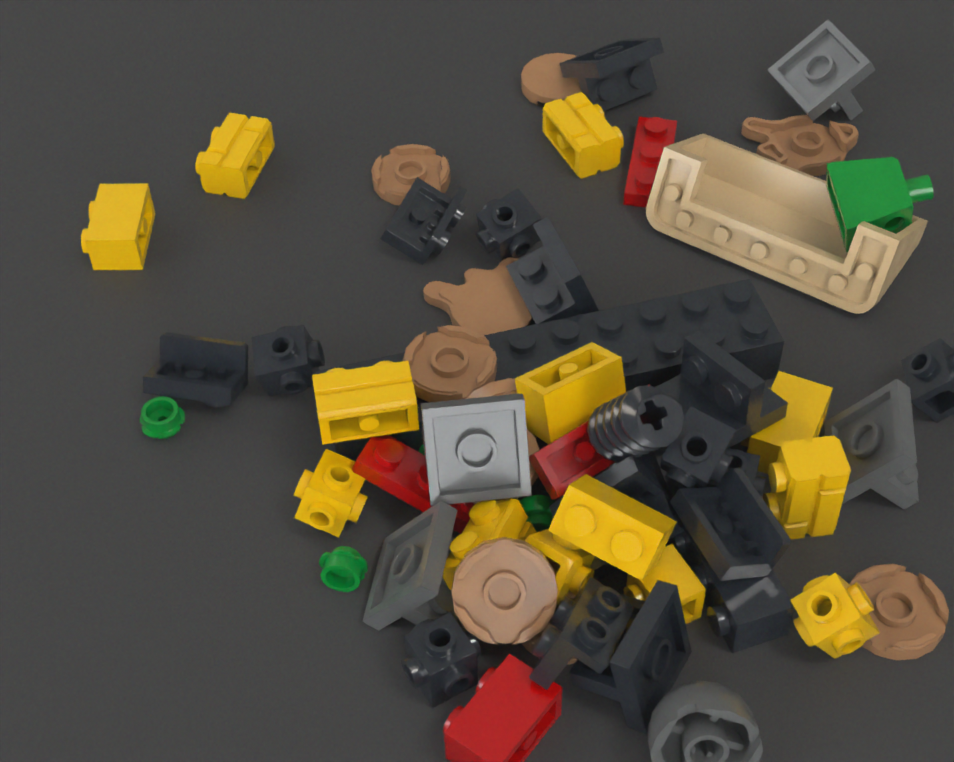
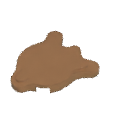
M807 115L790 116L776 121L749 117L743 121L741 130L745 138L763 143L757 147V155L811 176L826 174V163L844 161L848 151L857 144L859 135L857 128L851 124L830 121L829 127L813 123Z
M506 258L493 270L468 269L464 273L465 284L457 286L441 281H432L423 290L425 301L446 311L451 318L453 326L468 327L483 335L529 326L533 321L522 296L506 268L507 265L518 260V258Z

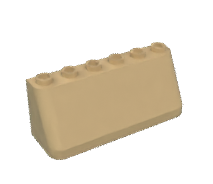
M704 133L664 147L646 206L647 220L655 230L856 314L869 311L881 300L920 243L928 223L927 220L913 215L912 224L895 234L863 221L858 224L849 251L846 252L826 188V181Z

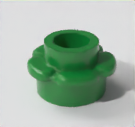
M155 397L146 402L141 410L140 424L143 425L142 431L151 438L165 439L174 436L180 431V424L185 422L183 409L178 407L176 401L169 397Z
M533 495L520 501L528 516L526 522L532 523L536 532L548 529L553 521L549 505L556 502V500H552L549 496Z
M347 546L337 547L332 550V553L325 552L319 560V565L322 567V582L327 587L340 592H350L357 589L360 581L365 578V573L368 571L366 560L357 550Z

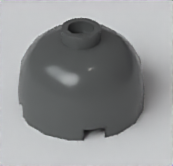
M696 681L685 683L669 691L655 707L648 726V744L652 762H759L763 752L758 724L751 708L739 694L716 682Z

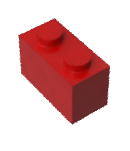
M509 654L497 669L491 667L483 674L477 685L476 694L465 707L462 705L457 706L448 716L443 727L446 759L451 762H524L562 713L563 687L553 682L546 690L529 678L533 668Z

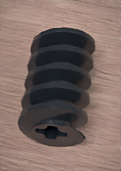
M649 385L637 386L594 409L589 417L587 428L590 443L597 453L607 460L615 462L623 461L631 455L637 458L651 451L666 447L674 442L682 431L684 422L682 405L673 396L665 394L658 388Z

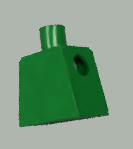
M894 157L826 163V188L846 252L849 251L857 226L861 222L865 221L897 234L912 224L913 203L931 200L934 197L930 176L927 174L905 179L899 160Z

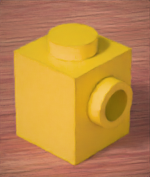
M673 544L664 548L656 566L642 581L630 574L627 575L624 595L645 601L657 580L674 584L678 587L685 623L688 624L701 618L706 588Z

